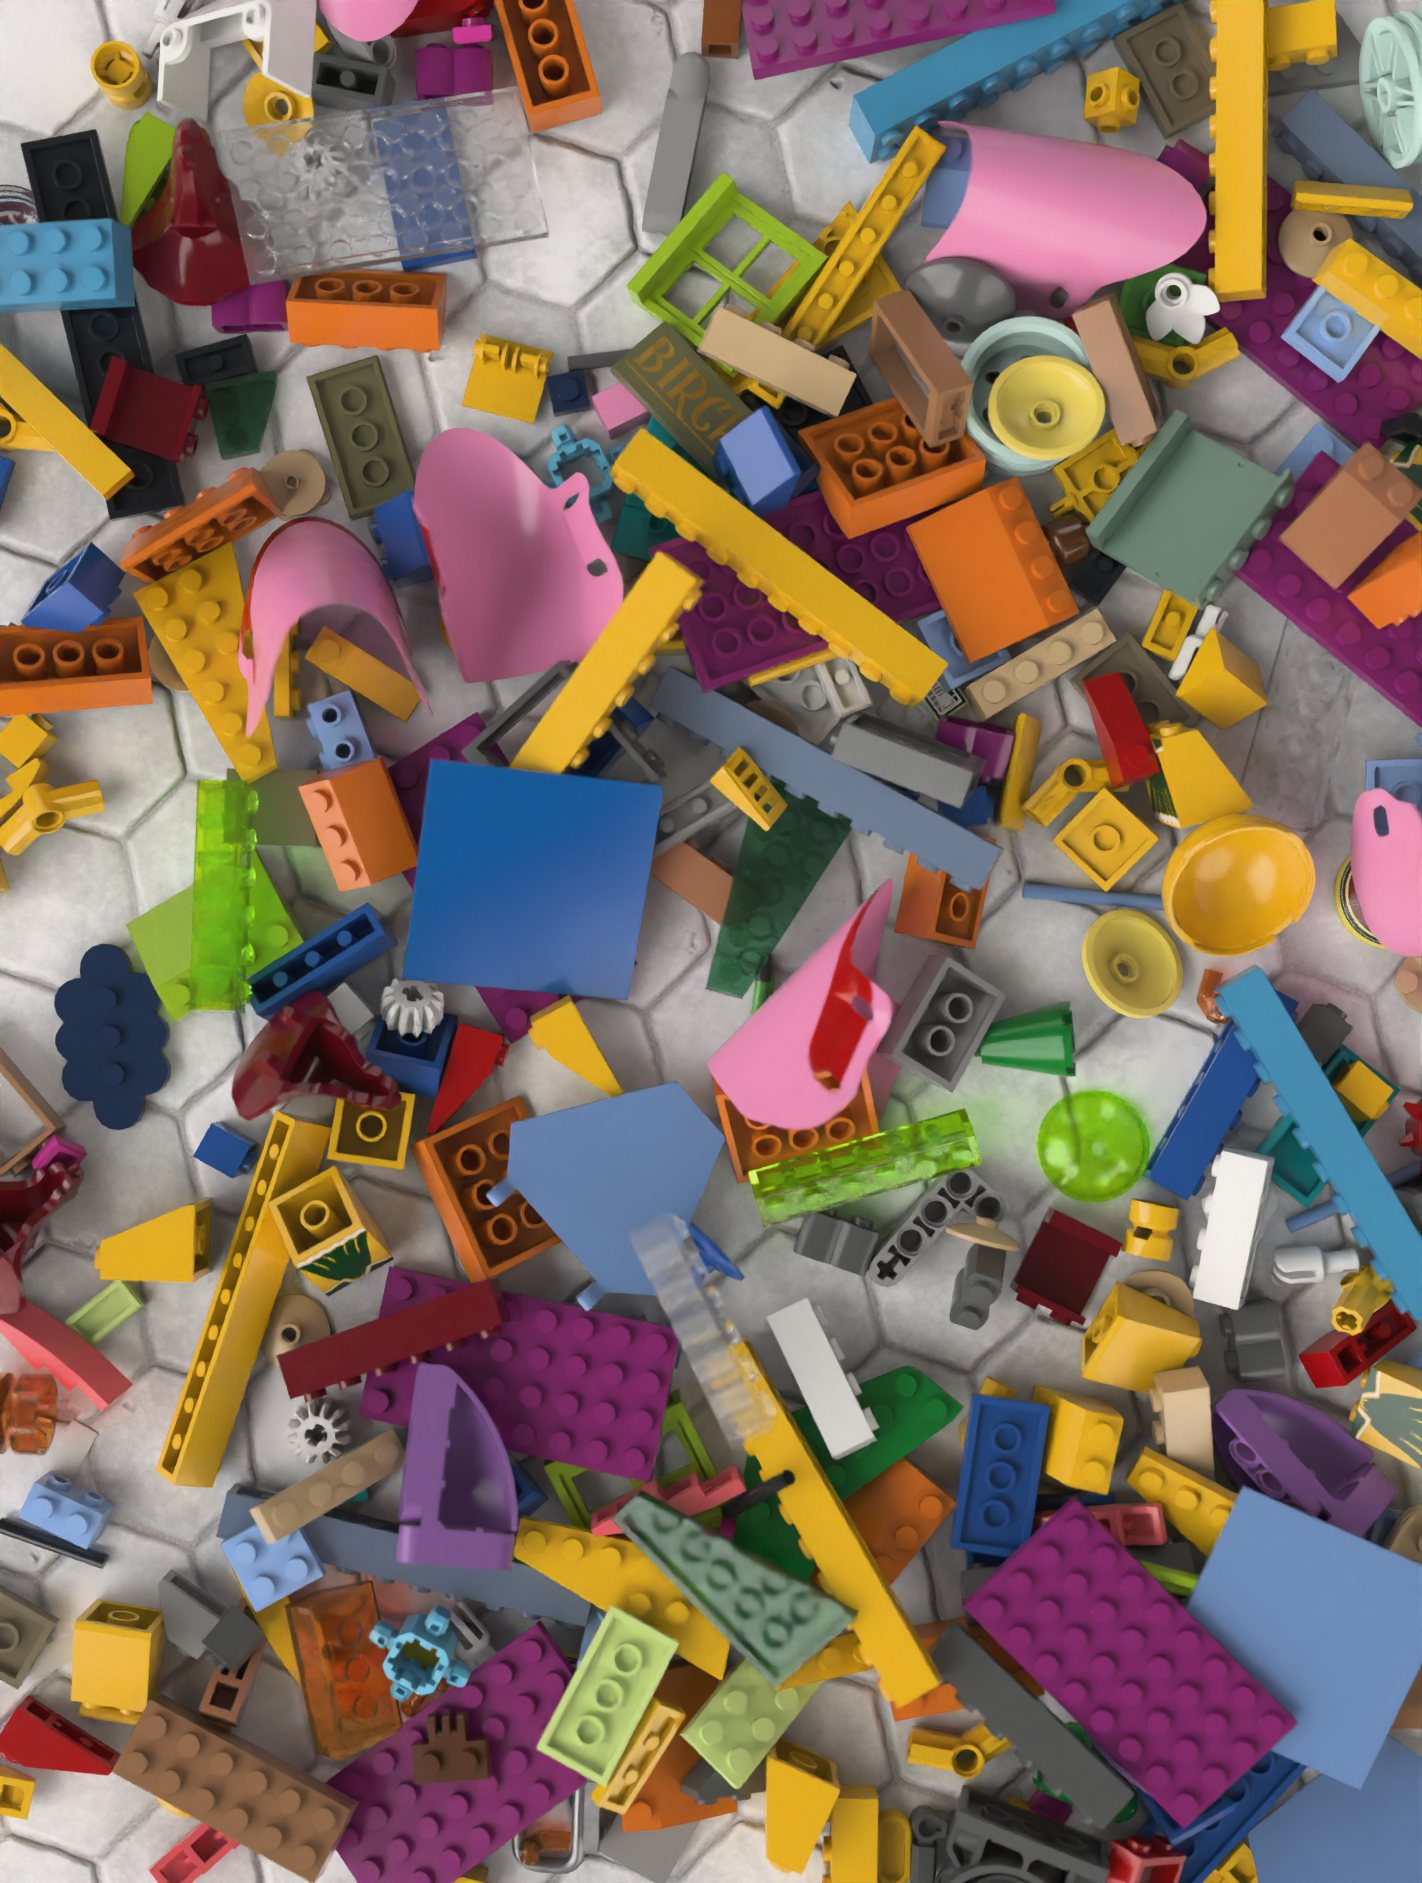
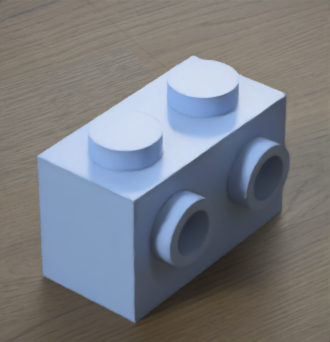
M350 689L307 705L310 716L306 717L307 726L312 737H319L323 751L319 752V758L325 771L379 757L356 694Z
M48 1472L34 1482L18 1517L87 1550L100 1538L115 1504L106 1500L104 1496L95 1491L85 1490L72 1484L64 1476Z

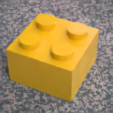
M400 1092L402 1101L399 1107L389 1111L370 1110L337 1099L327 1159L404 1170L416 1094Z

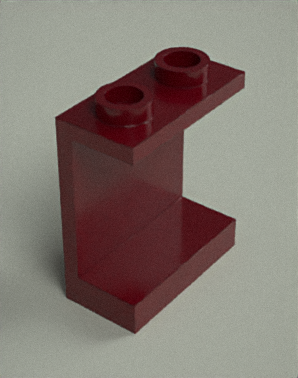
M112 356L90 430L96 436L185 465L187 456L193 457L195 454L199 436L194 433L198 420L204 421L207 416L210 399L206 398L207 393L201 385L194 383V387H190L134 368L128 361Z
M1049 1206L1010 1287L1014 1292L1018 1293L1016 1300L1026 1306L1036 1309L1038 1304L1052 1310L1049 1315L1051 1318L1067 1326H1070L1072 1321L1083 1325L1086 1318L1081 1313L1110 1254L1117 1257L1123 1243Z

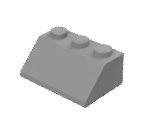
M929 955L875 1052L904 1071L947 1092L953 1093L1007 994L950 957Z

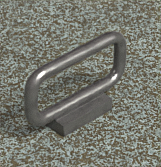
M590 1780L572 1794L570 1855L565 1858L533 1855L527 1849V1828H525L512 1838L513 1855L520 1865L534 1872L568 1874L581 1865L586 1852H599L604 1834L605 1808L597 1806L590 1797L598 1783Z

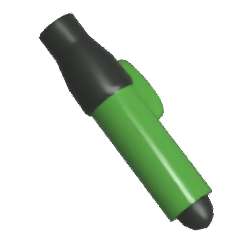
M760 953L754 978L755 986L751 1015L768 999V995L773 994L775 973H772L771 954Z

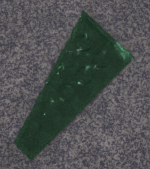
M773 778L770 783L788 806L767 832L749 816L747 818L705 986L706 990L739 999L744 997L852 829L849 826L852 822L850 818L839 813L837 818L824 813L817 808L819 801L808 795L802 800L784 790L787 783ZM757 793L753 795L757 801L761 798ZM768 803L763 806L766 813L772 808Z
M642 1489L624 1504L611 1519L775 1689L851 1624L858 1615V1611Z

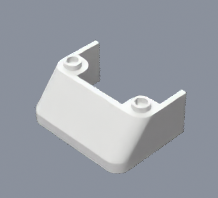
M221 0L208 4L169 25L160 37L157 101L201 123L207 122L211 48L249 38L256 42L264 41L263 76L304 98L311 97L316 0Z

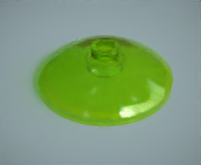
M1100 1090L1079 1091L1058 1101L1047 1112L1040 1125L1036 1146L1038 1161L1049 1182L1060 1192L1073 1199L1093 1203L1109 1201L1129 1191L1142 1176L1150 1152L1148 1131L1138 1111L1123 1098ZM1096 1141H1101L1104 1145V1150L1099 1155H1094L1091 1150L1093 1143Z

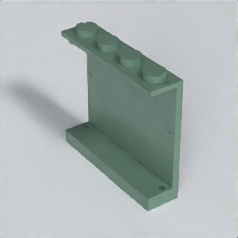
M1176 409L1085 531L1092 547L1203 611L1210 601H1216L1225 587V580L1233 570L1237 571L1243 566L1248 557V550L1255 540H1261L1266 535L1272 523L1271 519L1279 508L1284 509L1292 500L1295 490L1292 472L1286 468L1280 477L1193 430L1189 415Z

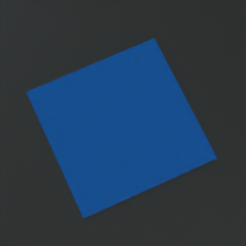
M430 759L403 979L628 1000L664 787L652 784Z

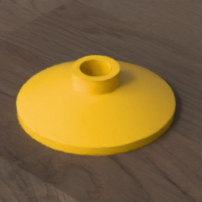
M262 71L251 78L243 95V112L246 122L254 135L262 142L273 147L285 148L301 142L302 137L305 138L309 134L315 117V106L312 96L304 98L263 76ZM281 100H285L288 104L287 114L280 110L279 104Z

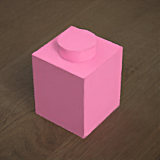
M622 383L592 396L593 407L610 440L650 420L649 412Z

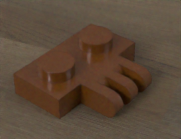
M467 1711L457 1713V1728L454 1726L452 1712L443 1713L442 1729H440L438 1714H428L427 1728L429 1740L415 1741L411 1745L415 1785L489 1780L493 1771L489 1736L470 1737Z

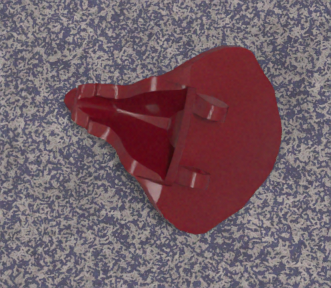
M193 118L183 119L177 126L174 135L171 172L162 196L157 204L131 231L133 267L148 286L173 302L186 306H208L219 303L249 288L262 274L273 266L275 247L265 224L245 203L233 183L220 171L215 148L211 144L207 131L201 128Z
M308 991L279 1010L256 1035L241 1058L234 1074L231 1096L238 1115L243 1119L251 1121L281 1102L297 1095L329 1096L366 1109L379 1111L397 1109L402 1101V1095L398 1090L396 1082L386 1075L382 1068L369 1063L362 1056L349 1031L338 1019L330 1000L319 991Z
M59 1161L51 1164L48 1168L38 1169L31 1177L16 1182L0 1181V1315L4 1313H17L26 1308L21 1267L30 1249L33 1248L34 1250L36 1239L44 1224L65 1203L77 1196L78 1189L84 1179V1171L79 1163Z

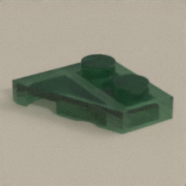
M276 370L204 384L207 398L210 399L209 407L222 460L260 453L279 380Z

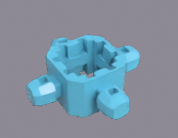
M566 424L555 428L552 431V438L557 452L551 455L547 466L552 480L547 482L545 479L542 482L551 489L557 488L564 483L560 470L564 469L563 465L571 464L584 455L586 458L592 455L605 481L601 482V486L589 490L590 508L598 527L612 520V513L608 502L604 500L612 497L616 485L613 481L614 478L609 473L614 462L627 446H615L608 449L609 453L604 455L597 441L584 438L577 442L572 429ZM578 494L567 500L565 504L566 509L575 504L579 497Z
M436 1606L428 1616L421 1612L408 1615L400 1631L394 1628V1624L384 1620H377L369 1638L380 1648L386 1647L390 1649L382 1667L386 1677L393 1681L390 1688V1694L393 1698L405 1701L413 1692L419 1695L433 1693L441 1677L447 1679L446 1683L453 1686H465L472 1669L462 1660L452 1659L458 1639L455 1631L448 1627L451 1620V1612L448 1609ZM416 1638L420 1640V1646L431 1650L432 1647L437 1649L436 1656L439 1657V1660L433 1667L428 1664L425 1669L421 1667L422 1662L411 1657L410 1660L404 1658L406 1652L401 1649L406 1640L412 1643Z

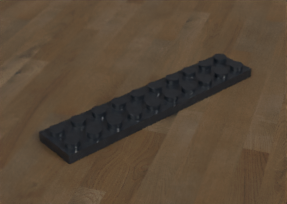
M96 129L20 143L39 223L113 219L119 222L101 141ZM135 286V306L60 310L89 429L112 356L128 361L134 368L155 375ZM97 436L135 475L106 501L111 521L167 511L178 506L186 507L176 462Z

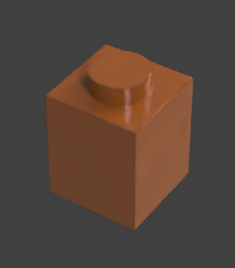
M704 0L701 54L704 57L738 59L742 0Z

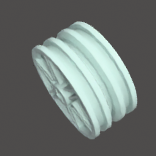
M1422 6L1415 8L1412 12L1402 11L1371 21L1364 33L1360 49L1359 87L1364 119L1377 153L1393 169L1422 163Z
M1034 316L1007 319L984 331L967 350L961 365L973 381L965 431L987 458L986 470L1005 477L1013 478L1018 476V478H1028L1050 472L1055 466L1070 457L1042 460L1021 455L1010 449L998 438L990 421L984 420L982 415L983 413L988 414L989 394L993 384L987 382L986 375L994 372L997 379L1006 368L1024 357L1040 355L1063 357L1080 364L1095 377L1080 336L1063 324L1047 318ZM1039 420V421H1038V422H1040V423H1045V424H1046V423H1049V422L1046 421V420Z

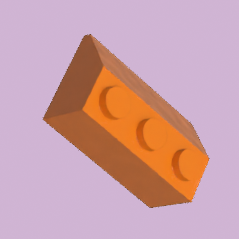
M383 756L320 772L298 787L340 892L375 884L417 865L419 849Z
M983 836L996 844L997 840ZM910 852L894 933L975 950L989 878L983 889L977 890L972 887L970 892H966L950 883L952 875L938 869L935 874L916 864L918 856Z

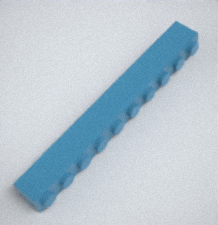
M1253 964L1215 986L1214 988L1219 996L1214 999V1002L1224 1018L1227 1019L1231 1016L1237 1025L1238 1030L1233 1033L1243 1050L1246 1052L1251 1049L1258 1062L1253 1064V1067L1264 1084L1270 1082L1278 1094L1272 1097L1280 1113L1283 1117L1290 1115L1297 1128L1292 1130L1297 1142L1303 1150L1310 1148L1316 1158V1161L1311 1163L1316 1174L1323 1183L1329 1180L1336 1193L1331 1196L1335 1206L1342 1216L1349 1214L1355 1226L1350 1229L1354 1238L1362 1249L1368 1246L1375 1259L1370 1261L1373 1270L1382 1282L1388 1279L1394 1292L1389 1294L1392 1302L1401 1315L1407 1312L1413 1319L1418 1321L1422 1319V1238L1262 968Z

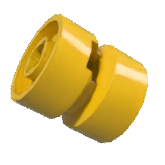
M109 41L101 44L94 51L90 69L94 79L102 88L107 98L114 106L123 110H134L142 107L152 94L153 83L150 74L133 48L122 41Z
M1131 1198L1127 1219L1132 1223V1227L1125 1230L1121 1250L1145 1258L1170 1261L1174 1239L1169 1235L1170 1231L1177 1229L1180 1208Z

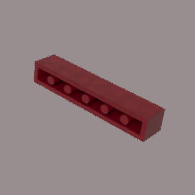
M496 1277L276 1356L290 1400L303 1396L306 1403L326 1396V1387L338 1383L340 1390L362 1383L360 1375L373 1371L376 1378L397 1370L395 1362L408 1358L410 1365L432 1358L430 1350L444 1346L445 1352L467 1345L465 1337L479 1333L481 1340L502 1333L501 1325L512 1320L498 1278Z

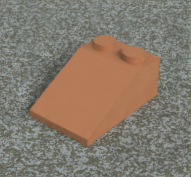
M1367 442L1342 463L1281 533L1278 539L1335 590L1403 521L1422 499V491Z

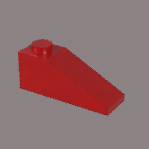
M418 0L410 15L401 26L390 33L392 39L450 31L452 28L462 27V19L484 17L485 19L490 14L491 9L494 8L493 0Z
M1117 671L1083 680V689L1112 789L1151 779L1160 772L1150 734L1120 672Z
M459 1023L426 1132L431 1134L439 1132L496 1071L497 1065L504 1066L510 1045L504 1044L506 1038L504 1034L467 1023Z
M1390 1298L1382 1308L1371 1315L1362 1332L1352 1336L1349 1333L1339 1332L1337 1329H1334L1319 1338L1298 1356L1315 1388L1346 1386L1414 1332L1417 1327L1407 1312L1401 1315Z
M30 1695L16 1708L0 1733L1 1756L11 1763H19L24 1767L109 1776L121 1755Z

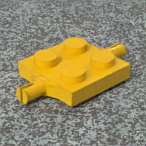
M1114 427L1081 451L1055 466L1051 472L1062 487L1064 497L1050 507H1047L1048 514L1050 515L1055 512L1051 516L1054 520L1073 509L1089 526L1152 440L1136 450L1129 444L1121 446Z

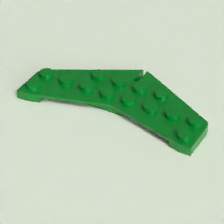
M902 1366L859 1384L862 1393L857 1395L856 1398L862 1410L867 1407L870 1408L879 1426L878 1429L873 1431L877 1441L838 1460L832 1457L808 1406L791 1412L838 1496L843 1501L953 1422L964 1406L913 1366ZM748 1453L744 1471L747 1491L763 1483L759 1474V1470L763 1468L755 1455L751 1457ZM777 1493L737 1515L730 1559L746 1563L736 1616L774 1650L780 1646L791 1630L797 1615L796 1612L816 1565L814 1558L809 1560L801 1550L798 1543L801 1535L794 1523L789 1525L783 1518L778 1507L782 1502Z

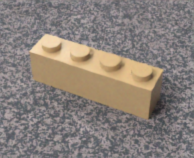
M727 304L726 308L719 306L715 309L696 352L831 418L838 417L857 375L848 370L851 365L850 363L834 355H830L827 360L814 353L817 347L800 338H796L793 343L780 336L783 331L780 328L765 321H762L759 326L747 320L748 313L734 305Z
M1095 609L968 685L963 694L968 699L980 722L984 723L1109 648L1117 640L1099 610Z
M1200 1367L1155 1372V1388L1149 1389V1399L1152 1411L1157 1414V1421L1151 1422L1154 1442L1156 1445H1159V1453L1215 1482L1210 1391Z
M389 1429L251 1508L249 1511L266 1543L277 1542L403 1467L406 1451L394 1429Z

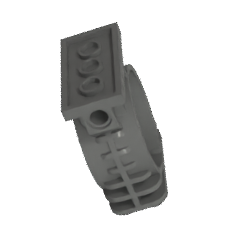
M963 1785L947 1836L946 1850L950 1857L942 1866L934 1883H1105L1109 1873L1108 1841Z

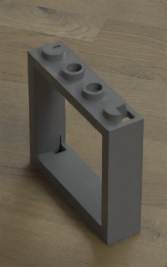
M570 660L558 661L461 751L470 764L506 768L490 748L564 680L568 682L580 664L576 661L571 663ZM612 711L609 716L612 723L608 730L646 773L647 777L641 783L658 785L668 776L662 769L665 766L664 762L652 749L647 751L637 740L640 734L629 721H621Z

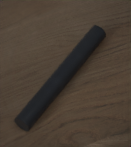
M784 1470L725 1503L721 1507L722 1515L730 1519L792 1485L795 1482L793 1472Z
M5 1518L0 1519V1534L103 1569L109 1556L106 1553L91 1548L86 1550L63 1538Z

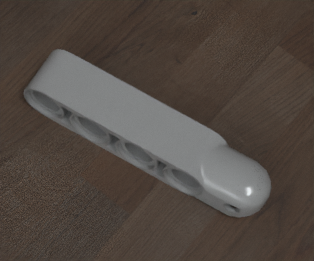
M697 52L682 54L676 60L673 67L644 209L642 232L664 234V236H669L684 218L710 85V65L707 59Z

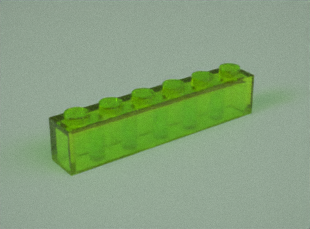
M244 780L197 781L189 1010L198 1013H245V1004H249L251 1000V985L249 981H246L247 966L251 965L253 957L252 945L248 943V928H251L254 922L253 906L249 905V890H253L255 886V870L253 867H250L251 852L256 850L257 845L256 831L252 829V814L257 813L258 796L256 791H253V787Z
M963 1108L752 1170L748 1174L757 1208L765 1228L983 1164L976 1134L966 1109Z

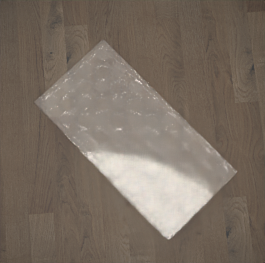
M518 86L218 131L250 285L547 238L549 235Z

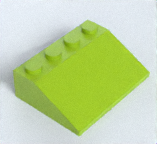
M256 848L251 849L126 924L154 989L173 1021L187 1020L241 987L240 983L310 939Z

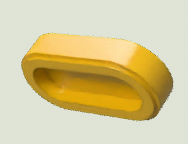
M887 1808L878 1814L877 1880L879 1883H907L910 1879L912 1826L905 1812L897 1808Z

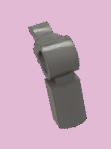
M922 1805L912 1811L909 1820L916 1838L912 1840L911 1883H934L937 1860V1842L934 1840L945 1838L948 1835L956 1809H953L950 1813H945L944 1810H933L929 1806Z

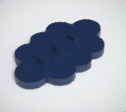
M99 944L85 952L80 963L81 978L65 982L59 987L55 995L54 1007L57 1015L64 1022L56 1033L55 1044L57 1051L67 1060L62 1070V1083L66 1092L78 1101H93L96 1118L103 1126L112 1130H123L133 1127L141 1120L145 1112V1095L159 1092L170 1079L171 1066L168 1058L162 1052L169 1040L170 1029L166 1020L158 1014L163 1002L154 989L147 973L132 972L130 958L122 948L111 944Z

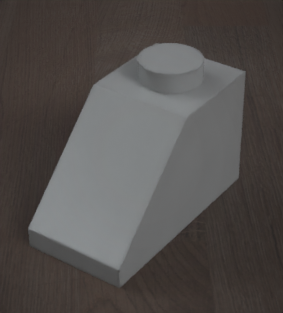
M171 1569L158 1584L166 1638L173 1643V1647L178 1653L185 1657H194L196 1660H199L206 1650L201 1641L229 1609Z

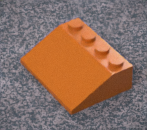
M896 397L798 431V438L802 447L821 469V472L815 478L829 511L848 540L982 490L987 458L970 435L965 431L962 438L929 448Z
M253 466L249 469L243 467L228 476L229 481L218 488L209 487L197 494L196 501L188 506H178L168 511L164 515L165 520L155 526L147 525L132 534L133 539L126 542L123 546L119 564L124 571L151 584L231 541L235 543L280 516L283 511L262 474Z
M1018 476L985 488L906 527L968 665L1061 626L1080 614Z
M866 1065L857 1092L846 1106L830 1119L815 1127L787 1129L748 1119L739 1112L712 1075L715 1098L738 1184L884 1151ZM821 1069L814 1073V1078L827 1091L837 1092L841 1089L839 1081L827 1070Z
M520 1095L409 1146L470 1283L487 1280L562 1242L519 1190H514L497 1207L486 1196L488 1191L507 1177L511 1123L530 1118Z
M906 1455L843 1500L842 1503L891 1586L954 1508L956 1500L949 1489ZM816 1564L810 1578L826 1593L818 1579V1574L821 1571ZM833 1593L829 1595L835 1602L839 1604Z
M686 1659L670 1660L652 1695L679 1706L685 1712L686 1717L625 1815L622 1814L623 1832L662 1830L737 1812V1800L730 1799L729 1797L718 1798V1803L713 1805H700L695 1803L694 1798L681 1792V1782L702 1756L680 1733L712 1695L719 1682V1679ZM727 1661L724 1674L728 1671Z

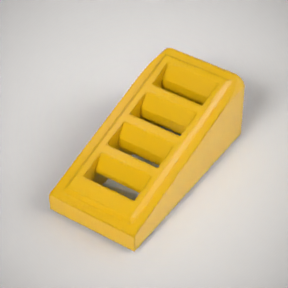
M740 747L733 752L709 781L766 832L788 806L750 756ZM755 793L761 797L758 801L753 796ZM766 803L772 807L768 813L763 809Z

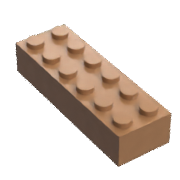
M163 1694L149 1700L112 1770L114 1774L310 1883H315L323 1875L359 1804L355 1799L213 1721L201 1717L200 1714Z

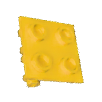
M481 333L480 340L476 339L473 346L475 358L462 406L534 425L553 352Z

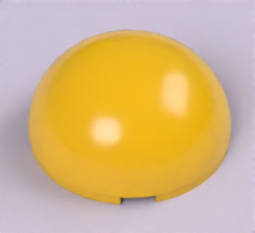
M1253 814L1222 816L1194 829L1178 844L1165 868L1162 881L1163 908L1171 928L1184 942L1191 945L1193 949L1214 956H1236L1250 953L1276 941L1275 936L1284 930L1292 921L1297 923L1313 895L1315 867L1305 844L1294 832L1281 823Z

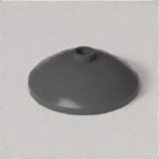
M957 257L934 259L914 269L905 282L904 290H910L941 337L948 342L973 343L988 328L1004 320L1014 318L1016 296L1010 283L993 268L974 260Z

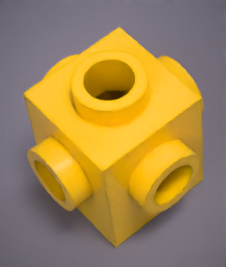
M1119 66L1089 74L1087 76L1086 96L1083 103V119L1096 126L1098 131L1107 134L1117 133L1120 131V128L1135 125L1137 108L1140 103V80Z

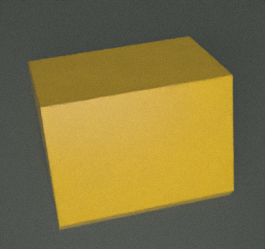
M1210 628L1175 696L1218 729L1225 730L1267 705L1268 700L1259 665L1216 629Z

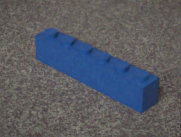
M1274 989L1295 1024L1298 1013L1295 1010L1299 1002ZM1231 1016L1141 1173L1145 1178L1187 1201L1191 1195L1195 1196L1201 1190L1205 1182L1203 1173L1209 1162L1214 1163L1217 1154L1220 1155L1222 1153L1224 1144L1221 1141L1228 1129L1232 1131L1237 1126L1243 1113L1239 1110L1246 1097L1251 1098L1255 1094L1261 1083V1079L1253 1067V1064L1258 1061L1251 1049L1245 1052L1233 1033L1238 1030V1027Z

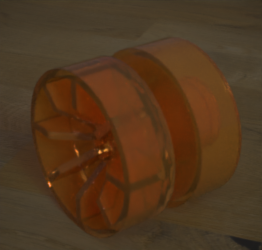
M0 1372V1454L7 1452L10 1446L16 1455H45L54 1437L58 1410V1391L53 1375L23 1373L16 1381L12 1373Z

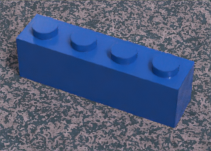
M367 902L246 979L240 985L255 1013L269 1021L279 1010L303 993L308 991L325 992L397 946L399 942L382 913Z

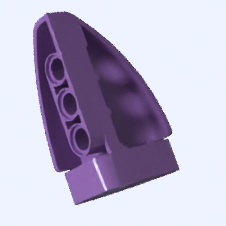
M419 1363L398 1509V1519L400 1521L416 1523V1526H399L395 1561L511 1571L515 1531H517L518 1506L509 1457L499 1432L485 1407L455 1371L444 1365Z
M1233 1389L1219 1396L1210 1406L1213 1445L1239 1491H1241L1243 1486H1246L1361 1538L1398 1492V1489L1373 1462L1369 1463L1375 1457V1453L1364 1442L1349 1436L1350 1431L1322 1411L1280 1394L1259 1390Z

